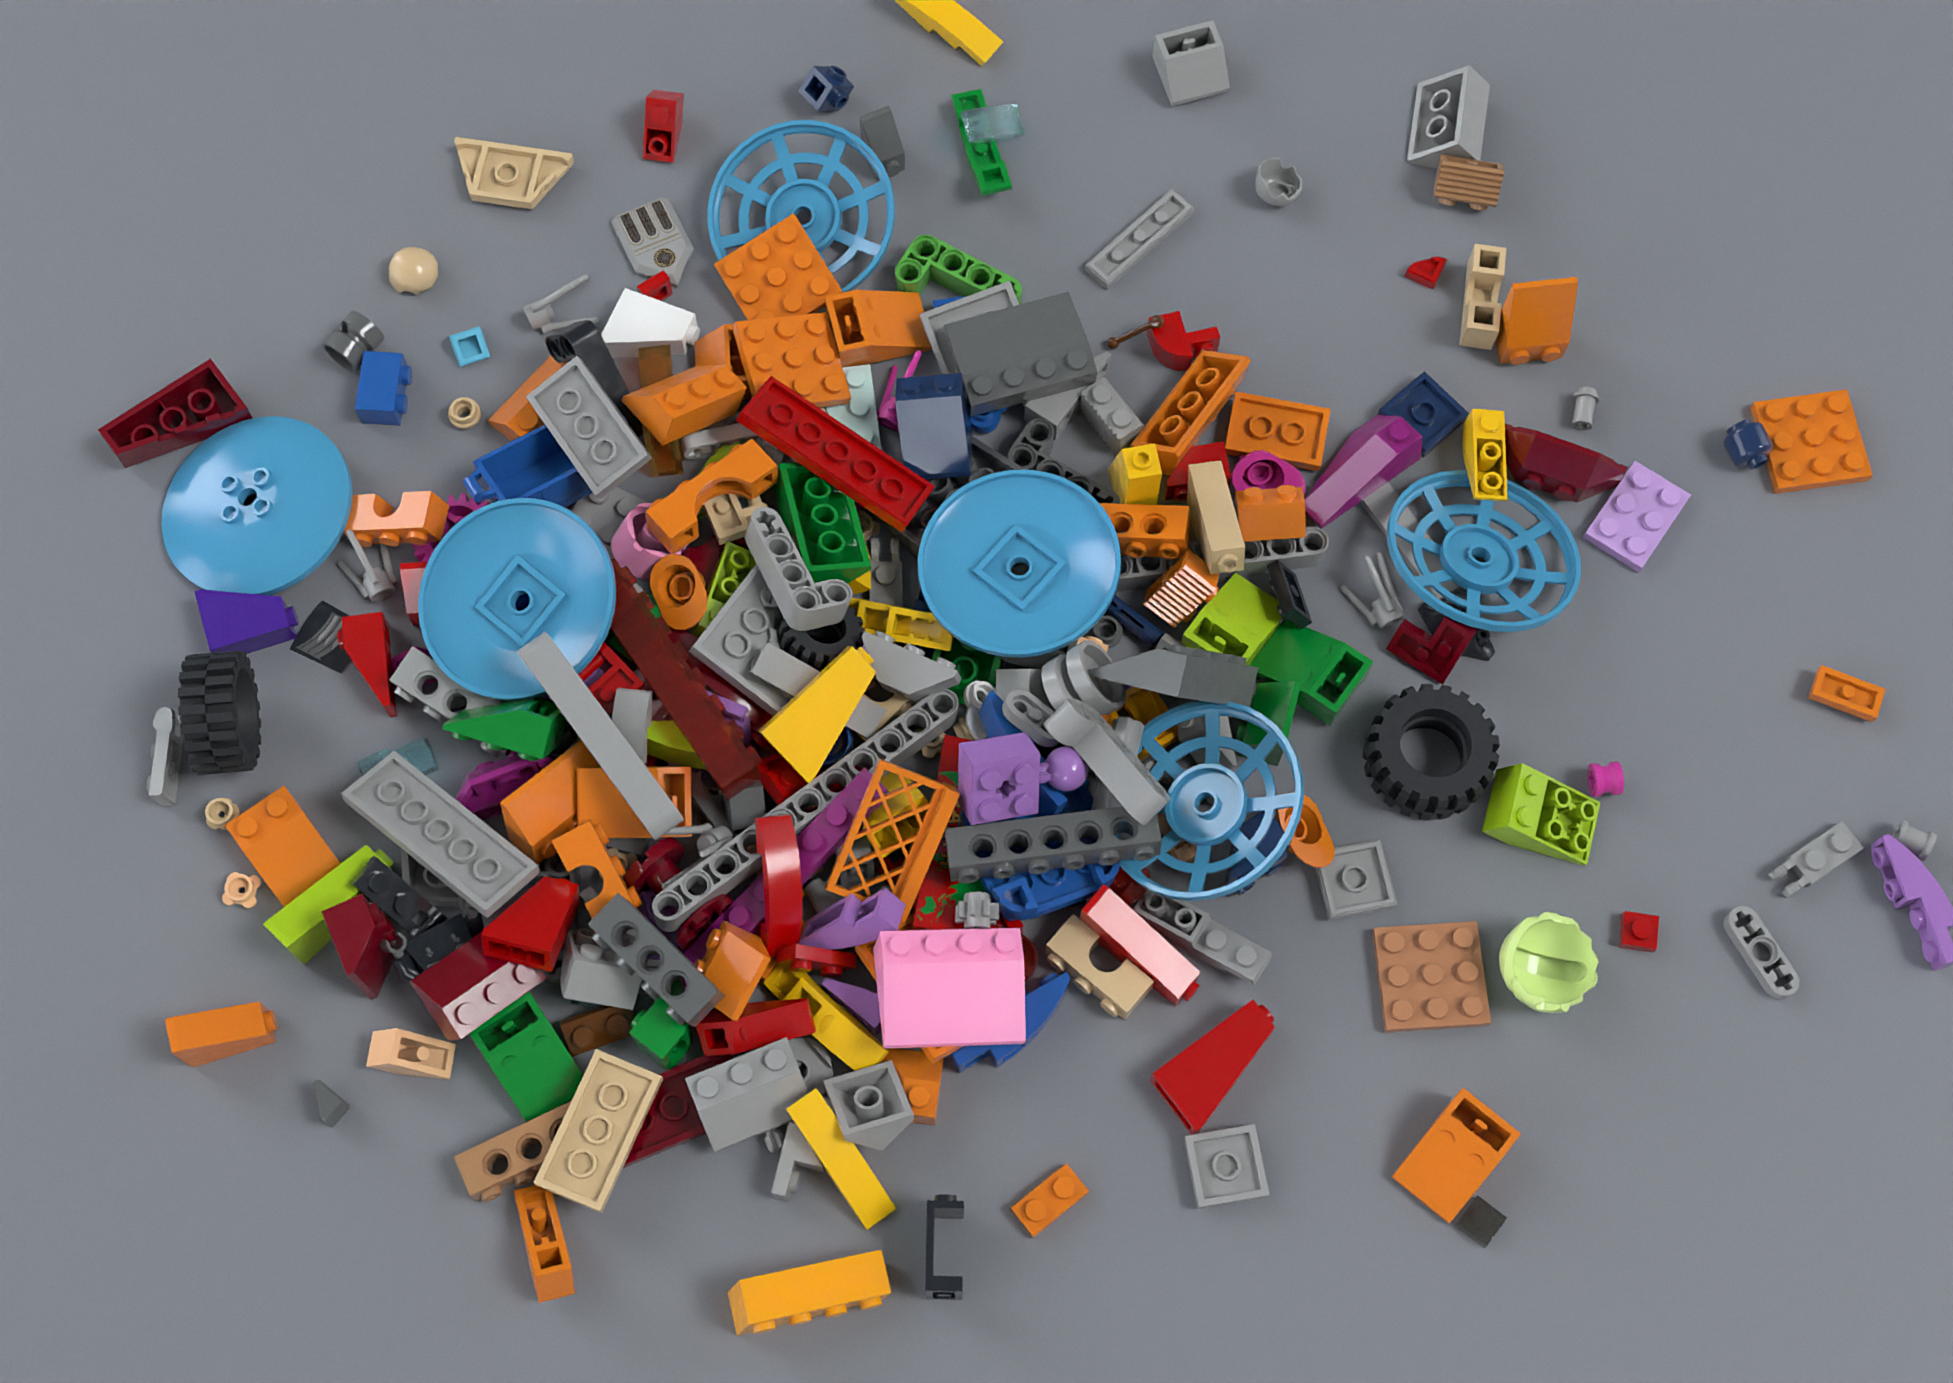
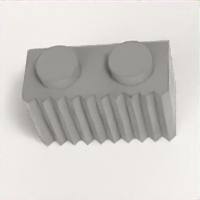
M1102 378L1082 391L1079 413H1084L1083 418H1087V422L1091 423V427H1095V432H1099V437H1103L1102 441L1107 442L1106 446H1110V451H1114V455L1117 456L1122 449L1130 448L1132 442L1142 431L1144 424L1108 380Z

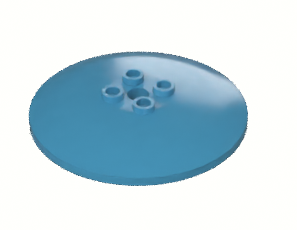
M278 416L258 417L238 422L218 431L200 444L186 458L168 488L162 510V535L169 557L177 569L202 590L271 595L297 584L315 571L328 558L344 533L351 511L353 495L348 465L339 449L324 433L300 420ZM257 494V498L251 505L244 506V501L249 495Z
M1036 470L996 472L973 480L958 489L933 514L923 533L918 553V575L923 597L928 608L941 626L953 637L976 650L987 654L1013 658L1050 653L1066 647L1086 634L1098 623L1110 606L1117 590L1121 570L1119 540L1110 517L1098 501L1077 484L1063 477ZM1016 563H1025L1029 566L1028 572L1024 575L1013 574L1011 568Z
M513 498L491 503L475 510L460 520L442 538L433 551L423 573L418 597L419 623L423 639L428 651L440 669L457 684L473 693L492 699L509 701L525 700L547 694L517 651L546 631L577 674L582 672L600 650L612 623L616 603L614 569L607 549L599 536L583 519L558 504L535 498ZM522 594H528L530 598L529 605L524 610L518 611L515 606L517 598Z

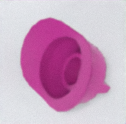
M1257 450L1245 456L1241 455L1239 462L1232 472V483L1236 491H1244L1250 487L1275 489L1282 485L1302 487L1303 494H1305V480L1302 474L1294 466L1268 451Z

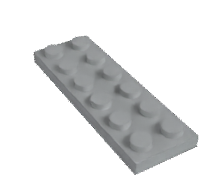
M395 751L341 793L344 802L486 918L490 917L540 873L539 867L535 862Z

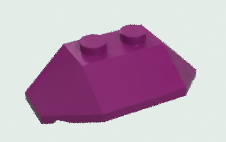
M513 751L508 755V758L500 761L483 762L476 766L475 770L467 773L455 799L482 821L502 814L500 802L556 760L557 757L548 754L545 758L538 761H530L519 757V752Z

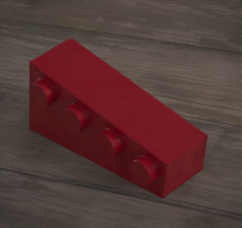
M210 358L99 428L98 431L122 465L127 468L206 440L230 425L252 419V416L241 398Z

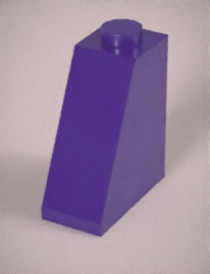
M202 589L194 591L211 653L242 650L248 654L293 640L297 637L294 626L299 625L296 611L293 606L288 607L280 596Z

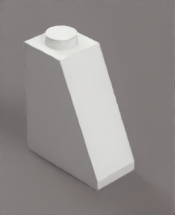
M625 288L601 336L612 358L686 355L689 346H694V342L698 340L700 328L697 326L695 313Z

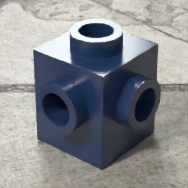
M813 66L798 92L817 111H839L848 102L849 94L854 85L846 78V73L837 66Z

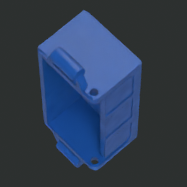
M546 425L472 461L476 470L471 476H467L463 480L464 486L477 503L485 499H490L494 503L513 498H535L546 500L565 508L593 493ZM477 479H480L484 490L482 489V487H481L480 484L478 483Z

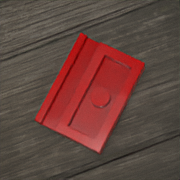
M780 754L758 759L751 767L753 772L758 771L762 776L760 779L761 783L777 806L808 784ZM819 769L815 778L822 774L821 769Z

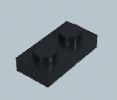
M1277 559L1267 566L1271 577L1269 586L1279 602L1277 610L1286 622L1291 621L1300 629H1303L1311 624L1312 620L1297 576Z

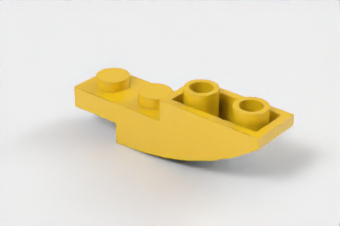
M779 964L764 981L763 984L779 1000L808 998L816 1027V1032L812 1035L854 1071L880 1064L889 1053L843 1005L837 1004L806 972H794L790 970L789 965Z

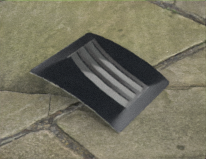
M321 601L301 628L290 650L342 674L350 657L345 649H340L337 631L342 629L341 617L350 615L325 601Z

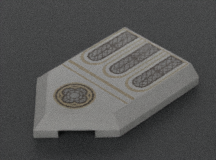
M669 198L657 199L616 216L611 223L635 273L648 278L664 270L670 278L671 285L678 287L684 268L690 260L694 248Z

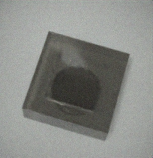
M1477 1195L1454 1226L1485 1248L1507 1217Z

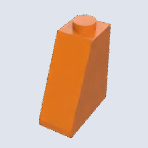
M260 1001L165 1019L172 1054L192 1068L275 1043L274 1031L278 1030V1022L274 1011L269 1010Z

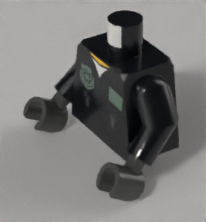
M459 896L457 904L459 908L466 911L467 915L465 917L459 913L408 941L402 933L392 931V936L395 938L393 948L385 939H381L379 945L383 951L392 953L391 960L402 981L411 985L410 980L484 930L481 913H478V910L473 906L467 907L466 900Z

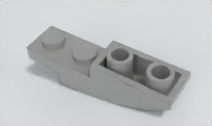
M1146 889L1133 909L1152 928L1178 946L1225 974L1229 971L1252 985L1256 984L1272 958L1271 951L1213 921L1209 913L1185 900L1171 899Z

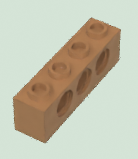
M571 1101L454 1156L470 1197L475 1201L482 1200V1202H488L503 1194L502 1189L514 1183L516 1186H522L533 1181L536 1178L535 1173H538ZM535 1142L541 1143L542 1151L540 1155L534 1159H527L525 1157V1150L528 1145ZM500 1158L508 1159L507 1170L500 1175H493V1163Z

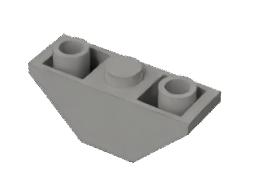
M864 631L862 635L867 653L874 660L872 667L876 671V678L882 688L914 702L927 697L931 693L956 686L961 680L958 671L954 670L956 665L946 659L937 657L936 661L924 657L925 652L910 644H907L905 648L893 643L894 638L879 631H876L875 635Z

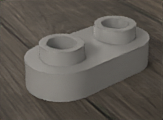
M1016 689L1009 692L1002 705L1004 716L1022 732H1026L1037 744L1044 747H1054L1059 744L1044 726V722L1054 711L1026 690Z

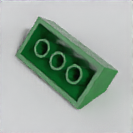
M798 462L779 463L777 469L778 482L773 488L780 517L814 583L839 579L848 584L869 572L872 566L854 500Z

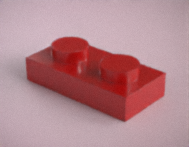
M793 944L778 949L777 963L789 965L790 970L794 972H810L813 969L821 971L820 975L824 977H840L842 972L856 968V954Z

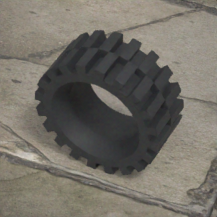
M242 650L187 655L185 661L182 662V672L179 673L181 688H178V697L180 699L178 712L182 720L180 730L181 735H184L183 746L185 752L188 751V762L192 765V770L197 775L252 771L258 764L257 758L260 756L258 745H261V735L259 733V728H261V719L259 718V710H261L260 701L257 700L258 687L257 683H254V670L250 668V659L246 657V653Z

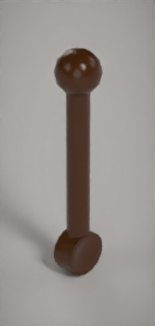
M1154 315L1150 322L1117 338L1110 337L1107 341V346L1110 349H1116L1120 343L1151 328L1160 329L1164 325V319L1159 315Z

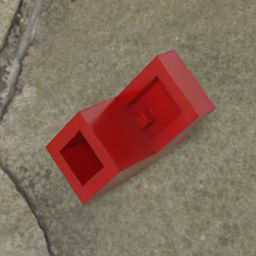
M1180 311L1159 315L1164 319V325L1160 329L1151 328L1146 331L1155 358L1162 365L1177 371H1187L1192 364V358L1198 357L1202 350L1217 352L1221 338L1217 326L1186 333Z

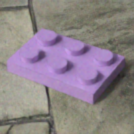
M1634 461L1584 534L1583 539L1639 573L1691 494L1639 462Z

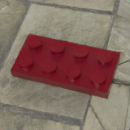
M731 1054L701 1056L658 1074L662 1076L663 1080L623 1168L707 1134L685 1078L733 1059Z

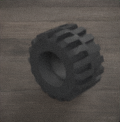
M852 606L847 609L841 622L806 631H798L791 628L786 623L784 617H782L777 632L778 643L781 650L821 672L847 646H853L856 650L859 647H863L862 635L865 631V628L862 627L863 621L861 617L855 616L857 611ZM810 636L821 637L827 640L830 644L820 643L812 639Z

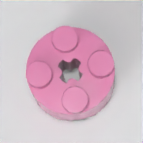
M652 503L639 504L630 511L611 540V550L617 565L628 576L633 575L644 580H650V574L654 565L662 557L671 554L647 528L646 510H648ZM687 545L675 554L682 555Z

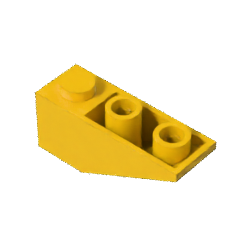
M1472 408L1462 425V452L1473 498L1477 500L1506 502L1508 497L1504 411Z

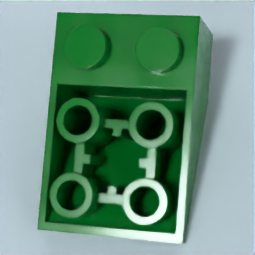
M1283 620L1250 666L1258 667L1257 677L1266 683L1292 680L1302 682L1296 704L1331 726L1367 677L1373 661L1340 640L1308 627L1300 629L1293 622Z
M538 696L525 700H514L463 710L445 722L442 729L452 732V736L465 741L480 740L485 742V746L498 751L509 749L519 752L518 756L523 759L538 761L545 758L561 744L567 720L552 700Z
M530 992L518 998L469 1033L526 1122L556 1109L573 1099L584 1075Z

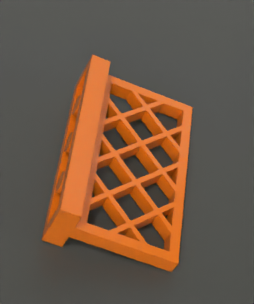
M879 759L825 889L843 897H847L852 893L860 901H864L871 897L868 889L869 886L887 879L892 889L891 893L906 904L901 917V921L905 923L960 796L958 789L948 783L938 782ZM884 770H887L899 776L902 787L883 795L879 781ZM904 777L914 782L906 785ZM921 785L933 788L934 792L930 801L916 807L909 790ZM877 788L879 797L872 799ZM905 792L912 809L893 817L886 800ZM882 802L889 819L869 827L865 817L868 808ZM925 810V813L921 820L918 813ZM915 815L919 824L916 834L902 839L895 823ZM863 821L866 829L859 831ZM892 824L898 841L879 849L872 832ZM869 834L875 851L856 859L851 849L854 840ZM911 843V846L907 852L905 845ZM901 847L905 856L902 866L888 871L882 855ZM848 854H850L852 861L845 863ZM878 857L884 874L865 881L859 864ZM855 866L862 883L851 888L837 885L840 873ZM898 874L896 881L893 884L891 877ZM865 889L867 896L858 893V891Z

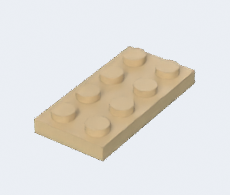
M596 1049L534 1180V1184L602 1213L661 1085L662 1076Z

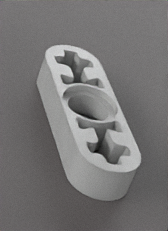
M1738 906L1731 910L1724 918V929L1765 992L1777 1000H1784L1793 995L1800 985L1799 976L1758 914L1747 906ZM1738 918L1747 919L1748 924L1745 928H1737L1735 926ZM1755 932L1758 934L1748 943L1745 942L1749 935L1751 936ZM1755 944H1762L1768 948L1770 952L1768 961H1759L1754 957L1752 949ZM1775 962L1778 964V967L1774 970L1772 969L1768 973L1765 972L1764 969L1769 968ZM1785 977L1788 981L1785 988L1783 986L1777 988L1774 982L1778 978Z

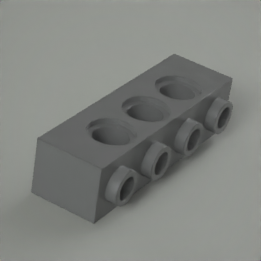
M617 893L588 923L595 931L591 936L592 939L606 952L612 948L620 956L616 961L619 966L630 976L636 972L645 981L641 987L654 1000L657 1001L660 997L670 1005L666 1012L681 1026L686 1021L688 1024L696 1027L725 996L621 894ZM634 929L636 931L635 942L630 946L624 947L622 944L624 933ZM653 954H660L661 964L659 968L655 971H648L646 965L648 958ZM684 978L687 984L686 990L679 996H673L671 992L672 984L677 979Z

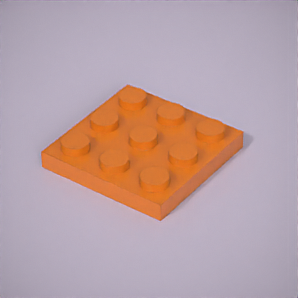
M794 213L714 263L715 268L748 320L816 313L826 307L825 296L843 293Z
M826 312L736 321L732 329L752 398L768 378L773 376L818 408L849 403L851 400L850 391Z
M1847 389L1756 401L1751 405L1750 409L1754 422H1759L1764 426L1773 442V450L1767 456L1769 461L1766 465L1775 494L1865 482L1872 478L1873 473Z

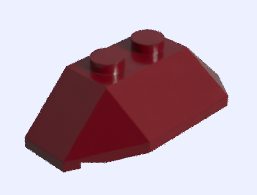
M1505 424L1506 465L1515 481L1523 483L1529 489L1543 490L1554 494L1560 500L1578 503L1617 487L1626 473V466L1617 464L1613 459L1599 452L1537 430Z

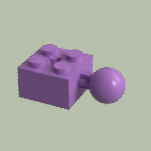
M1026 732L959 743L958 791L960 796L958 804L971 825L1037 814L1039 784L1048 782L1052 787L1060 791L1075 790L1087 779L1089 766L1073 747L1068 746L1053 750L1047 756L1045 762L1040 763V752Z

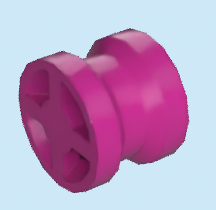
M1618 761L1609 762L1606 766H1601L1599 763H1590L1588 765L1587 783L1592 797H1601L1603 793L1609 792L1612 795H1621L1623 793L1624 775L1621 764Z

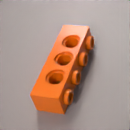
M1099 503L1110 517L1115 528L1121 556L1175 559L1181 558L1189 550L1192 528L1189 506Z

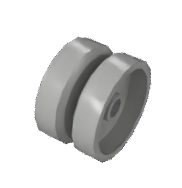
M1084 640L1072 647L1067 652V655L1060 654L1042 667L1043 687L1055 711L1067 698L1088 703L1100 715H1108L1121 708L1125 703L1126 692L1124 684L1091 676L1093 669L1114 663L1106 651L1095 642Z

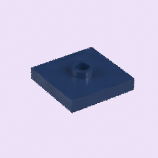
M1424 371L1380 408L1377 415L1401 416L1423 436L1421 457L1424 458L1464 423L1469 413Z

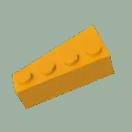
M876 1250L741 1279L729 1290L728 1297L736 1335L739 1336L751 1332L759 1334L776 1329V1326L790 1323V1326L804 1324L812 1321L811 1317L825 1314L826 1318L840 1316L847 1313V1308L859 1305L861 1310L881 1306L882 1300L891 1294L882 1250Z

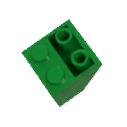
M677 979L672 984L671 992L673 996H679L684 993L685 987L682 981ZM660 997L648 1011L644 1009L637 1014L631 1023L633 1029L629 1033L641 1051L668 1071L675 1068L693 1047L691 1025L686 1021L681 1026L666 1012L670 1005Z

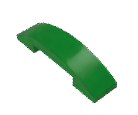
M976 89L951 95L964 151L980 194L984 196L1012 190V183L1005 162L1001 160L992 132L989 112L982 90Z

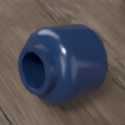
M1746 419L1736 423L1726 431L1727 436L1724 439V447L1735 466H1749L1753 470L1769 461L1767 456L1773 450V442L1761 423L1751 422L1750 419Z

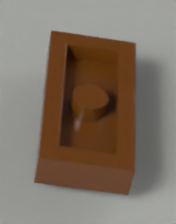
M603 1005L561 1020L560 1026L571 1056L574 1057L631 1036L629 1032L633 1029L631 1023L635 1017L631 1009Z

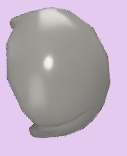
M1270 158L1264 160L1258 167L1255 189L1259 198L1266 203L1285 207L1294 203L1301 195L1302 179L1296 172L1295 166L1285 167L1281 164L1280 158Z

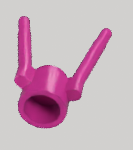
M921 351L915 352L903 378L912 377L921 357ZM896 365L892 366L883 400L877 411V415H879L877 418L878 422L893 431H899L895 397L891 398L898 371Z

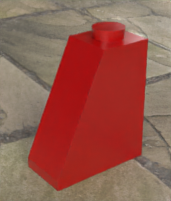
M544 876L484 928L481 934L483 955L552 972L580 905L579 884L572 883L563 878L555 879Z

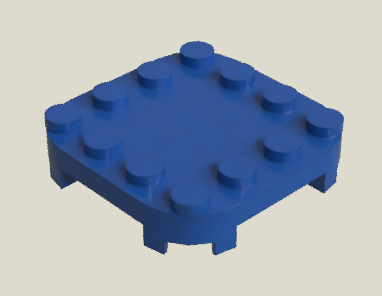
M1087 779L1075 790L1060 791L1068 800L1060 814L1090 811L1092 809L1093 799L1087 789L1089 786ZM961 809L958 817V827L971 826ZM1031 814L981 824L1034 818L1040 816L1038 814ZM1084 837L1080 840L1087 845L1097 842L1091 837ZM1055 841L1045 844L1050 849H1057L1062 846ZM1014 846L1010 849V851L1016 854L1027 850L1022 846ZM981 850L975 853V855L979 858H987L991 853ZM1120 861L1107 866L1100 865L1099 863L1086 864L1076 870H1067L1063 867L1050 869L1043 874L1023 872L1016 873L1012 877L997 879L994 876L979 879L985 892L990 895V902L999 903V912L1005 920H1026L1091 898L1103 884L1109 887L1114 882L1119 871Z

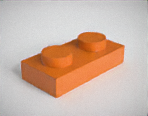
M1821 665L1816 671L1808 699L1873 723L1878 717L1886 689Z
M1066 1163L1012 1206L1010 1210L1030 1236L1034 1238L1089 1193V1190Z

